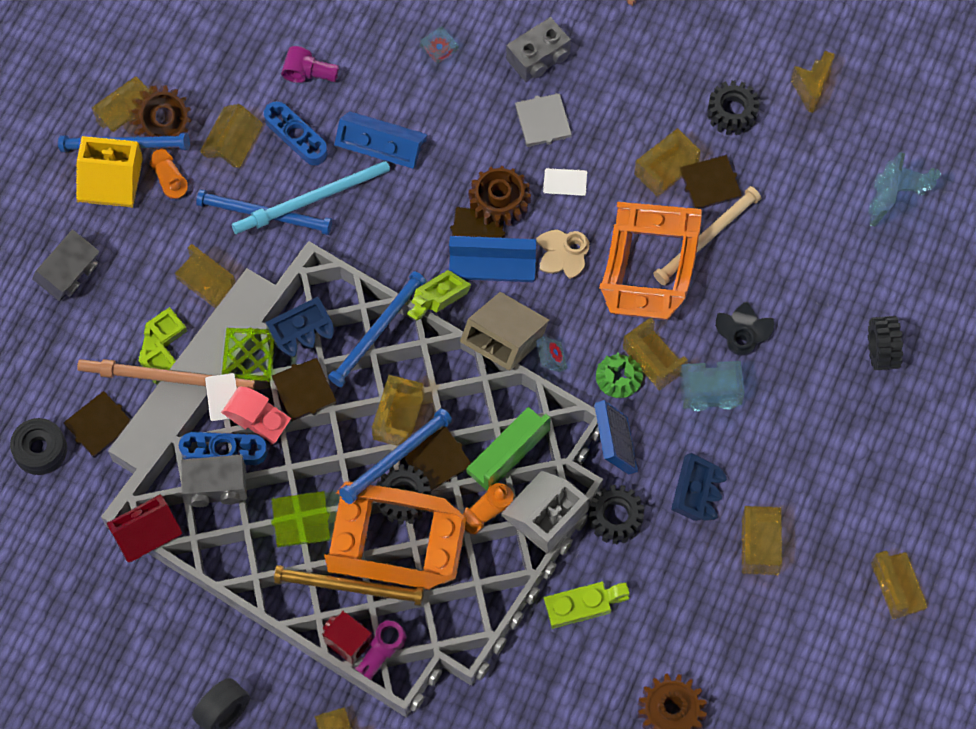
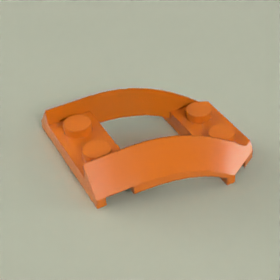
M617 202L618 210L616 224H614L609 258L599 289L603 293L611 314L668 320L684 301L689 289L696 259L703 210ZM632 234L683 238L673 290L622 285L630 253Z
M345 481L340 489L345 485L350 486L353 482ZM369 485L357 495V500L352 504L346 503L340 496L329 555L324 554L327 570L329 573L351 575L416 588L424 587L425 590H430V588L441 583L445 584L456 579L467 518L445 498ZM373 502L434 512L423 571L362 560Z

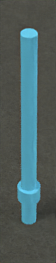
M384 161L267 210L263 208L251 213V216L232 223V229L235 234H238L255 226L261 228L268 225L272 219L390 171L389 165Z

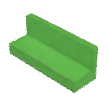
M527 407L466 468L467 474L488 491L491 485L498 483L550 431L551 417L547 414L540 417Z

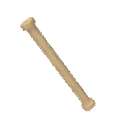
M749 187L746 189L745 195L699 235L697 252L752 203H757L761 200V195L755 188ZM681 252L664 268H658L653 273L655 279L660 284L665 286L670 281L669 278L678 270Z

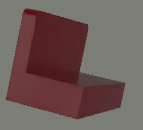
M161 494L106 523L128 563L182 534L177 521Z

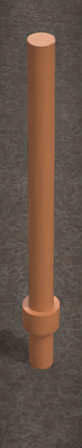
M79 359L77 366L78 371L99 373L101 377L114 378L116 375L206 386L205 378L214 376L116 364L115 360L103 359L102 362ZM235 378L236 388L247 387L255 390V380Z

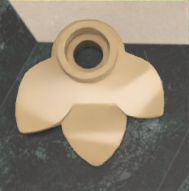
M551 230L536 238V242L546 250L540 262V270L542 272L554 274L563 270L569 279L576 277L582 272L585 266L584 256L587 255L590 246L589 240L584 234L577 231L565 234L559 230ZM573 244H577L580 246V248L571 249L570 246Z

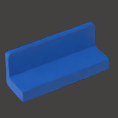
M348 112L339 120L334 145L414 169L417 165L421 145L427 140V134L358 113Z
M450 236L449 271L464 280L511 282L535 281L536 239Z

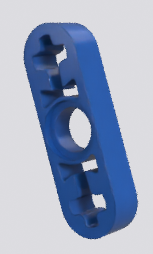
M272 102L265 107L264 118L266 125L306 163L320 165L327 159L326 142L282 102ZM273 113L276 115L282 114V119L285 122L284 126L278 117L272 118ZM299 128L304 133L300 138L293 139L288 136L289 131ZM307 141H309V145L313 149L319 148L320 153L312 152L310 154L309 146L306 144Z
M189 432L183 435L179 441V450L184 459L222 456L215 453V447L221 442H227L232 446L231 451L223 456L237 455L238 449L236 444L240 443L241 449H245L239 450L245 465H259L266 459L268 454L264 439L252 434ZM192 442H197L200 448H196L194 453H190L187 447H191ZM206 442H209V451H210V454H207V453H206V450H205V448H207ZM256 444L259 450L255 452V455L251 456L248 450L251 449L252 445Z

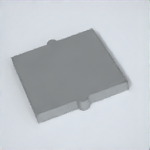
M560 93L544 97L535 96L534 99L515 103L527 147L543 143L550 145L552 141L572 137Z

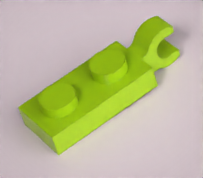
M447 270L416 289L411 301L415 306L412 310L408 311L407 315L415 320H420L428 309L437 313L468 294L471 284Z
M602 581L544 597V603L551 628L554 629L611 614L610 604L629 600V590L626 582L605 590Z

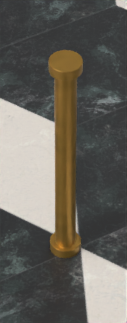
M281 565L276 566L274 583L281 584L283 581L412 601L417 606H421L424 587H417V589L287 570Z

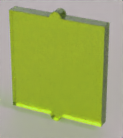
M325 491L271 498L274 517L271 524L275 527L277 548L331 540L328 523L331 515L330 512H327Z

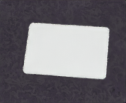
M546 168L543 192L547 194L586 195L587 171Z
M230 373L206 377L210 420L229 419L221 411L237 389L235 374Z

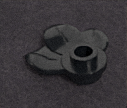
M744 302L735 309L732 316L718 313L715 326L718 333L727 339V346L731 352L736 355H747L754 350L756 344L765 342L770 338L774 329V319L761 318L757 320L752 307L748 302ZM742 339L746 342V345H739L736 341Z

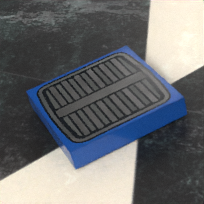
M605 400L595 403L604 459L628 475L638 472L628 417Z

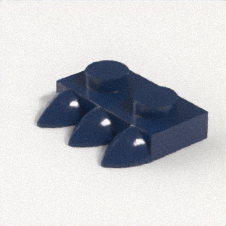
M319 297L265 322L279 351L281 350L291 357L296 356L298 341L309 348H313L315 333L318 332L321 336L332 339L334 331L332 320Z
M693 453L685 455L671 510L694 521L716 519L718 517L716 511L706 501L716 502L722 499L721 493L711 482L722 483L726 481L727 478L724 472L717 465Z

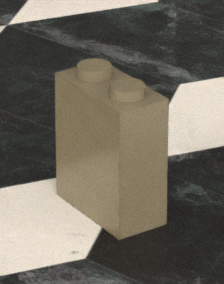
M499 292L468 318L460 342L510 371L541 342L549 319Z

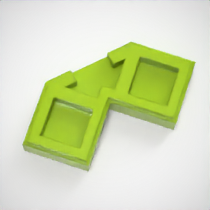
M170 307L145 325L144 340L139 355V363L142 367L170 370L176 362L165 347L188 331ZM153 380L156 385L160 383V381Z

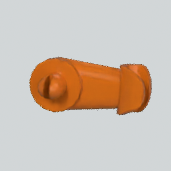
M158 149L151 155L150 166L153 170L155 169L164 194L171 199H179L188 190L187 180L172 162L174 161L172 155L165 149Z
M503 483L491 485L488 491L471 508H465L463 515L467 518L465 530L472 535H476L484 527V523L503 512L513 501L512 489Z

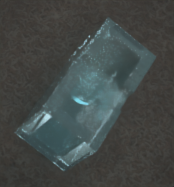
M741 361L717 362V368H706L705 363L681 365L680 385L683 409L691 408L693 411H702L708 407L718 406L722 409H732L742 405L745 392Z

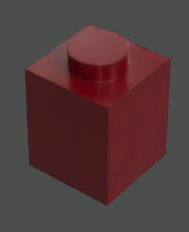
M343 610L337 617L333 615L323 627L324 632L322 635L324 642L352 665L370 647V643L373 640L372 633Z

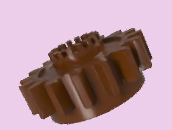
M156 85L149 86L150 93L141 90L139 93L142 99L132 100L136 105V109H131L128 113L135 115V119L129 122L130 125H137L138 127L134 132L135 136L142 134L144 137L179 136L180 133H188V129L185 126L186 123L192 122V119L187 117V112L191 111V107H185L186 97H178L177 89H172L168 92V86L161 85L158 91ZM159 108L165 114L164 122L161 124L155 117Z
M504 166L495 169L489 167V171L485 173L479 172L478 180H472V189H469L470 209L475 210L476 218L484 216V224L487 225L493 220L496 227L500 226L501 221H505L507 226H511L512 218L520 221L521 212H528V204L531 203L529 183H524V175L518 176L514 168L509 170L505 169Z
M665 674L662 683L658 679L653 678V689L645 686L643 694L646 697H640L638 705L644 707L638 711V718H645L642 728L701 729L702 724L698 720H705L707 715L706 712L700 710L705 708L707 704L706 700L698 699L702 689L693 690L691 688L692 679L682 683L681 674L676 676L675 681L671 680L668 674ZM675 704L679 707L680 712L676 715L668 714L664 706Z

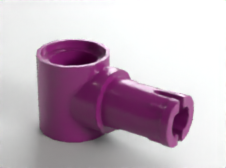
M291 46L288 49L281 75L286 80L294 83H302L305 81V78L311 79V77L336 82L339 65L317 61L315 57H312L309 50L300 46Z
M394 621L382 622L377 627L375 638L370 643L372 647L355 669L372 681L386 658L390 659L395 651L404 646L406 642L405 630ZM389 628H396L399 632V638L394 644H386L383 640V634Z

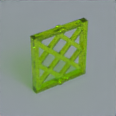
M251 327L248 329L226 328L222 375L230 374L229 372L238 367L243 374H235V378L271 381L274 340L268 329H253ZM241 333L247 334V336L238 341L234 334ZM266 334L267 337L259 342L254 335ZM231 338L235 342V345L229 349V342ZM249 339L256 344L250 351L243 346ZM270 340L268 351L263 345ZM240 348L245 355L237 360L231 353ZM260 348L266 355L257 361L252 354ZM229 357L234 363L227 368ZM249 357L254 365L246 370L241 363ZM268 359V368L266 370L261 364ZM258 367L264 374L251 375L250 373Z

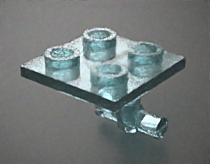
M899 152L893 161H888L884 172L878 173L875 179L874 189L877 190L876 197L872 199L868 211L869 214H872L870 226L875 227L892 208L898 191L915 190L917 195L921 192L920 196L936 186L937 179L941 176L940 171L931 168L928 173L922 174L903 168L905 153Z

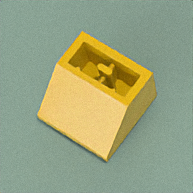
M82 136L77 157V202L133 208L143 161L138 141Z

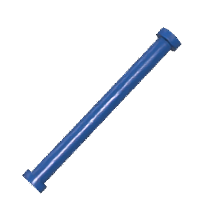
M180 133L179 136L102 137L138 141L140 148L179 147L180 150H188L190 147L188 133ZM61 135L58 139L60 152H69L70 149H79L81 138H69L67 135Z
M203 189L199 190L196 200L197 206L204 207V205H209L249 215L261 208L264 210L270 208L207 194V190ZM292 212L272 219L320 230L325 235H329L332 226V218L326 217L323 220Z
M413 271L410 274L408 283L336 371H332L328 375L332 383L338 387H342L346 383L345 378L407 303L416 289L427 282L420 273Z
M439 409L435 412L433 419L350 486H343L339 490L341 498L348 504L355 502L359 493L439 428L447 427L452 422L450 414L444 409Z

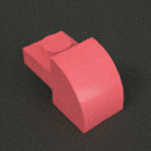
M238 387L221 411L223 415L245 430L247 428L251 429L272 445L277 441L291 420L289 416L268 402L269 398L247 387Z

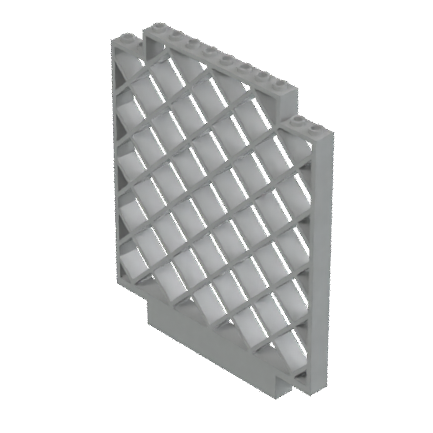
M308 241L276 285L246 268L170 370L214 376L235 374L261 340L267 371L235 378L255 380V390L271 387L274 406L282 412L279 393L271 375L289 369L291 366L274 369L268 340L273 338L265 322L280 314L301 285L304 287L306 301L308 302L312 300L309 285L343 279L355 286L358 305L328 310L327 313L332 320L333 327L363 321L365 334L370 329L369 320L379 318L398 293ZM363 292L378 301L365 303ZM410 300L407 301L398 314H402L415 322L418 340L375 349L373 343L352 369L354 371L369 367L373 368L379 397L332 405L317 411L316 415L310 414L295 421H289L280 435L286 465L246 473L247 490L289 481L295 514L250 523L246 500H240L239 508L243 525L198 534L193 506L190 504L186 505L182 496L181 460L184 458L179 450V441L183 435L192 432L209 409L206 386L160 381L108 450L112 461L133 475L101 516L105 526L108 528L106 523L160 494L168 506L184 503L190 536L173 539L149 552V555L406 718L411 710L416 712L423 703L425 696L422 694L427 686H434L442 673L440 667L471 686L476 679L481 681L490 668L488 661L493 654L498 655L507 642V639L504 638L510 628L513 630L517 628L524 616L521 611L527 603L531 605L540 592V589L537 587L543 578L548 580L556 568L554 561L559 554L563 556L566 554L573 541L570 537L575 530L581 531L589 516L585 513L556 546L545 555L536 570L532 568L525 535L507 521L484 526L476 535H472L464 530L462 546H465L472 581L432 590L424 589L421 606L414 605L412 601L393 598L374 602L373 596L366 594L368 603L321 613L317 589L315 586H309L314 614L277 621L266 614L262 588L280 584L274 583L275 570L259 573L253 539L298 530L305 564L284 569L319 575L333 574L328 572L325 559L311 562L305 528L335 522L338 505L301 512L295 480L341 471L343 483L345 481L349 482L347 469L376 464L404 442L395 443L389 416L390 411L433 403L434 411L437 412L441 409L440 401L483 393L490 421L489 424L450 431L457 443L460 442L463 446L492 439L495 440L516 418L498 422L491 391L524 385L536 393L540 413L537 415L542 417L544 414H547L551 417L550 431L546 434L552 461L511 469L498 483L506 484L512 489L514 501L516 496L513 485L531 482L541 471L566 479V474L589 488L585 495L589 498L588 510L590 509L591 502H598L597 499L593 498L596 493L599 496L603 494L600 491L603 486V479L580 466L589 454L588 446L592 440L597 442L600 438L595 408L520 364L515 365L509 371L460 342L463 334L462 330L428 310L420 320H415L407 315L408 311L412 310L415 306ZM423 327L438 336L425 338ZM317 332L315 333V345L318 361L329 383L328 375L332 371H336L349 354L324 359L320 336ZM462 349L475 357L478 377L436 385L429 355ZM422 357L429 387L385 395L379 365ZM484 363L500 372L487 375ZM547 400L563 409L549 411ZM382 413L389 444L343 453L337 422ZM223 419L225 428L205 432L258 435L249 428L245 430L239 425L232 426L231 419ZM580 421L590 424L569 456L561 459L553 427ZM332 424L338 455L292 464L286 433ZM192 442L191 447L187 448L189 452H193L196 448L200 447H198L197 442ZM206 442L207 448H205V449H208V448H209V442ZM221 442L216 446L228 445L229 452L232 449L231 444L227 442ZM176 453L181 487L145 494ZM399 462L393 466L394 470L399 469ZM456 476L450 482L444 483L432 490L431 496L445 499L454 497L456 509L463 514L464 507L461 496L487 490L472 477L457 480ZM399 485L398 489L405 490V486ZM373 502L371 514L381 513L377 502ZM407 520L405 523L409 542L363 551L362 560L386 563L413 557L415 570L423 571L419 555L426 554L429 538L416 540L413 524H409ZM516 535L524 570L480 579L472 544ZM246 541L252 575L215 582L205 575L201 555L202 549ZM193 551L195 568L174 555ZM363 578L364 582H370L369 579ZM525 585L495 632H493L490 627L483 594ZM255 590L258 608L236 594ZM476 596L484 632L438 642L430 605ZM424 607L431 643L397 650L390 659L387 657L379 668L382 670L385 689L355 669L363 658H359L352 665L348 661L342 662L329 654L328 646L324 642L322 635L324 632L323 627L333 615L337 617L342 610L356 621L371 618L375 636L376 629L379 626L377 616ZM317 629L321 648L298 633ZM484 647L470 669L447 656V654ZM432 658L404 701L392 693L387 667Z

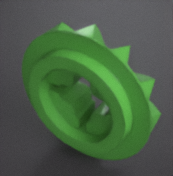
M618 352L616 355H607L598 364L596 382L599 388L608 396L614 398L631 396L642 384L643 373L640 363L632 359L631 355L625 356ZM625 367L624 375L626 378L621 377L614 384L615 374L612 371L618 372Z

